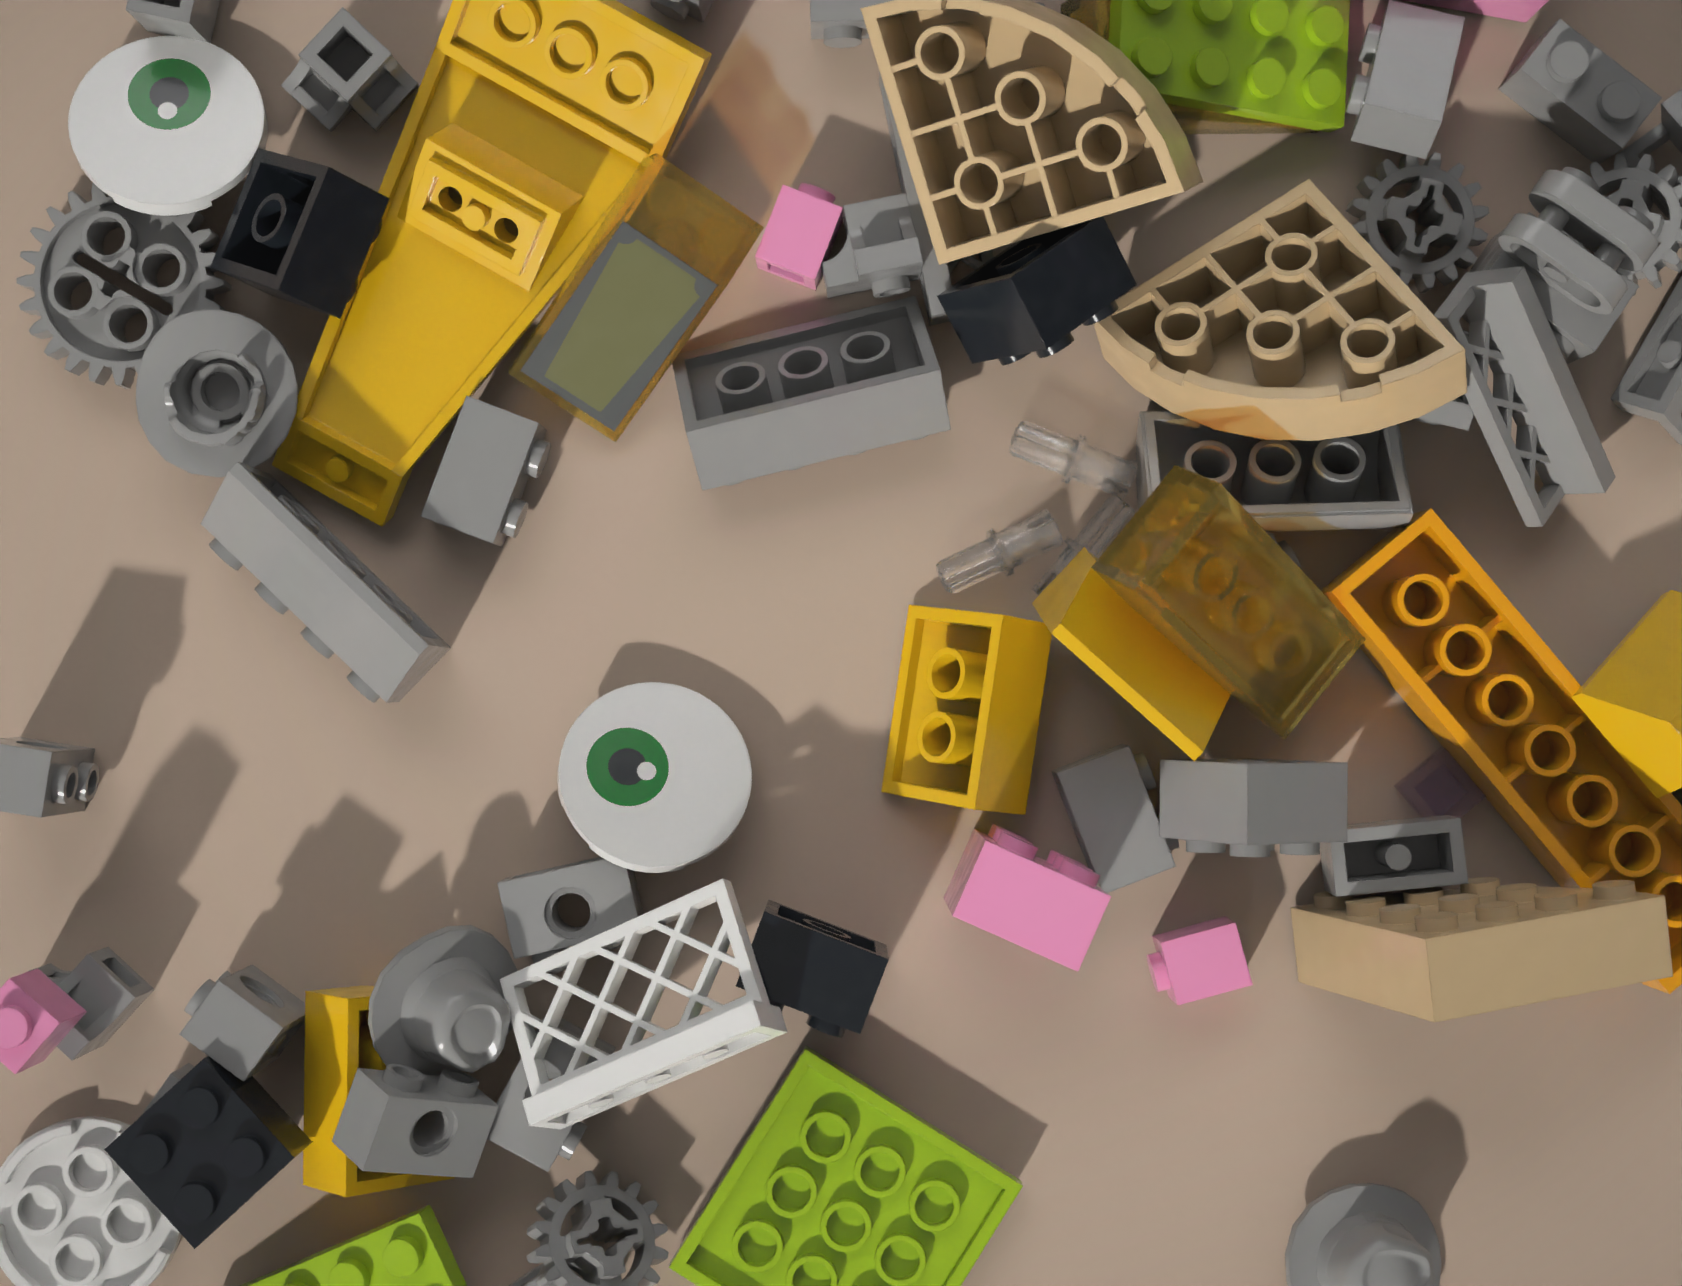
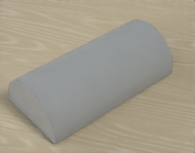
M1140 411L1136 438V486L1139 518L1145 535L1200 534L1213 517L1231 533L1404 528L1408 526L1414 514L1399 424L1372 433L1319 441L1264 440L1214 430L1170 411Z

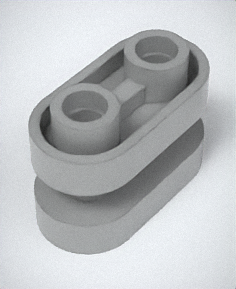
M1565 167L1562 171L1547 170L1529 194L1532 206L1540 213L1538 218L1524 213L1515 214L1498 238V242L1512 259L1577 305L1597 314H1611L1628 289L1625 280L1616 270L1618 267L1629 271L1642 270L1658 247V240L1651 232L1654 229V225L1648 217L1638 210L1628 206L1618 207L1597 192L1599 190L1598 184L1583 171L1573 167ZM1561 231H1565L1567 234H1569L1577 241L1582 243L1584 246L1589 248L1591 251L1594 252V255L1588 252L1583 247H1581L1576 242H1574L1572 239L1564 235Z

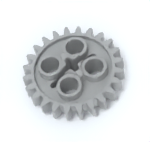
M92 182V201L87 202L77 193L70 191L68 192V200L72 211L65 215L50 206L46 210L55 225L49 232L36 227H32L30 230L32 235L42 243L39 252L21 251L20 257L34 265L35 270L34 274L18 277L17 284L34 291L35 296L22 302L19 307L20 310L30 315L41 316L31 326L29 332L40 339L53 337L44 353L56 360L68 355L65 370L80 376L89 367V380L103 386L113 373L116 385L125 389H131L135 372L138 374L144 352L153 336L167 322L181 314L202 309L227 311L213 302L214 295L231 291L232 285L223 279L214 277L213 272L217 270L210 266L216 253H208L207 251L220 238L211 229L197 231L204 219L201 213L197 211L182 215L161 216L137 212L115 203L111 196L103 192ZM123 227L125 231L123 246L117 252L105 255L103 251L105 236L111 230ZM85 253L124 277L129 278V280L173 306V312L170 315H164L122 291L117 286L79 265L77 262L78 255ZM170 259H178L180 273L176 281L167 287H159L157 273L161 265ZM89 281L92 286L90 301L84 307L73 310L71 305L73 290L78 284ZM138 313H144L147 318L145 334L137 341L128 342L125 337L127 321Z

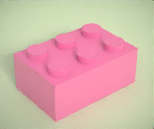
M992 824L988 834L973 829L943 897L952 916L1078 972L1111 898L1108 893L1097 886L1101 875L1093 872L1085 864L1054 850L1050 851L1047 860L1037 857L1035 855L1038 847L1027 841L1028 839L998 825Z

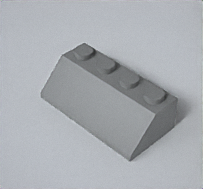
M916 296L671 355L685 431L702 491L724 485H735L744 480L785 470H796L805 465L846 455H857L870 449L907 440H918L931 434L951 430L941 370Z
M237 462L228 471L201 522V525L215 537L209 543L210 548L233 569L239 570L244 565L261 582L255 587V591L280 614H284L290 609L306 625L301 631V635L315 650L328 659L334 653L352 669L347 676L348 681L363 696L373 703L380 697L386 703L400 702L451 647L271 474Z

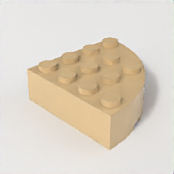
M893 0L860 8L939 265L1179 194L1204 182L1186 135L1157 88L1121 50L1081 22L1029 0Z
M1310 179L1117 299L1118 310L1094 324L1103 358L1134 389L1171 413L1214 430L1264 440L1319 441L1372 433L1419 418L1467 393L1465 348Z
M1497 877L1468 878L1469 884H1460V889L1443 890L1441 887L1408 889L1404 890L1403 893L1353 898V895L1336 897L1326 891L1313 894L1314 904L1290 907L1298 982L1434 1023L1673 977L1665 895L1636 892L1635 882L1630 880L1602 881L1592 884L1593 888L1537 887L1536 884L1530 883L1500 886V879Z

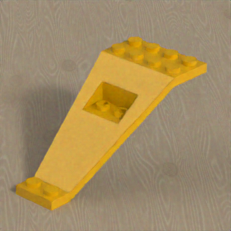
M453 0L378 193L390 198L382 217L381 231L369 248L358 275L356 292L346 304L341 319L329 315L298 394L297 413L288 436L277 449L272 466L381 527L393 518L413 467L462 409L466 396L472 397L664 165L712 53L616 0ZM449 187L459 191L462 196V205L456 204L450 198ZM504 218L511 219L517 225L518 236L512 235L506 230Z

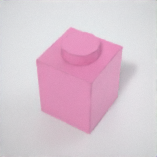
M800 183L798 190L782 185L755 255L757 268L816 290L823 273L822 262L828 260L843 222V207L833 204L836 197L822 188L807 183Z
M1226 916L1152 936L1156 953L1148 954L1147 962L1157 992L1167 990L1168 997L1177 1005L1253 985L1236 922Z
M38 968L9 978L0 988V1062L14 1074L43 1062L87 1012Z

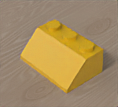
M1084 547L1032 602V605L1053 636L1195 761L1204 752L1234 686L1142 606L1145 601L1128 587L1136 577L1108 551L1098 560Z
M1669 590L1659 597L1571 697L1656 799L1682 788V593L1674 590Z
M909 605L881 792L973 810L1026 815L1052 634L1045 623L1002 614Z
M350 986L305 991L303 1132L312 1143L303 1150V1185L343 1197L455 1178L362 1171L332 1142L357 1068L386 1069V1065L373 1047L368 1026L369 999L375 986Z

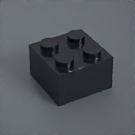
M259 148L210 267L271 296L341 319L346 304L356 292L358 275L369 248L381 231L382 217L390 198L329 166Z
M1102 216L1015 242L937 297L972 364L999 359L1001 365H1008L1022 359L1031 352H1036L1039 358H1045L1066 348L1074 341L1071 331L1081 324L1089 326L1112 315L1119 308L1115 300L1136 286L1137 283Z
M768 900L751 945L770 1004L780 1007L781 1012L785 1005L808 1014L807 1025L835 1037L842 1038L846 1029L861 1034L889 960L886 944ZM739 975L736 987L745 990L741 976Z
M207 1056L104 1150L195 1249L296 1158L312 1141L253 1076L243 1082L211 1057Z

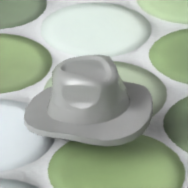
M202 309L181 314L167 322L153 336L144 352L138 370L136 406L139 422L148 441L166 461L191 474L225 477L237 462L256 467L273 456L288 436L297 413L299 389L294 366L286 348L264 326L241 314L223 310Z
M472 925L446 926L421 937L400 950L380 972L369 999L368 1026L373 1047L386 1066L388 1064H401L416 1069L425 1075L440 1076L442 1070L445 1069L473 1073L485 1065L496 1061L504 1048L508 1033L513 1028L509 1006L505 1001L500 979L518 970L509 952L492 934Z
M1374 1183L1348 1184L1329 1190L1309 1203L1292 1225L1285 1252L1286 1281L1288 1286H1439L1441 1273L1440 1245L1428 1214L1420 1203L1407 1193L1390 1186Z

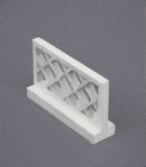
M723 878L500 979L532 1095L522 1100L529 1126L552 1129L566 1128L788 1032L780 1007L770 1004L732 883ZM717 902L723 924L713 946H710L688 934L699 909ZM678 919L675 928L666 925ZM654 929L671 936L656 971L632 961L643 934ZM684 943L709 954L694 990L669 979ZM730 944L734 957L726 953ZM621 945V948L618 953H615L610 950L614 947ZM597 955L614 961L599 996L576 985L587 960ZM722 961L739 969L746 991L745 996L725 1005L707 997ZM566 969L563 978L555 975ZM628 969L651 979L637 1015L613 1004ZM543 979L558 986L544 1021L530 1014L523 989ZM665 987L690 998L679 1024L667 1030L650 1022ZM572 994L595 1004L580 1039L557 1028ZM703 1005L713 1009L709 1012L699 1015ZM609 1012L633 1023L622 1049L612 1054L594 1047ZM534 1027L540 1029L537 1036ZM646 1030L655 1034L654 1036L642 1040ZM553 1037L575 1047L576 1050L565 1074L549 1081L543 1059ZM590 1055L598 1059L586 1065Z

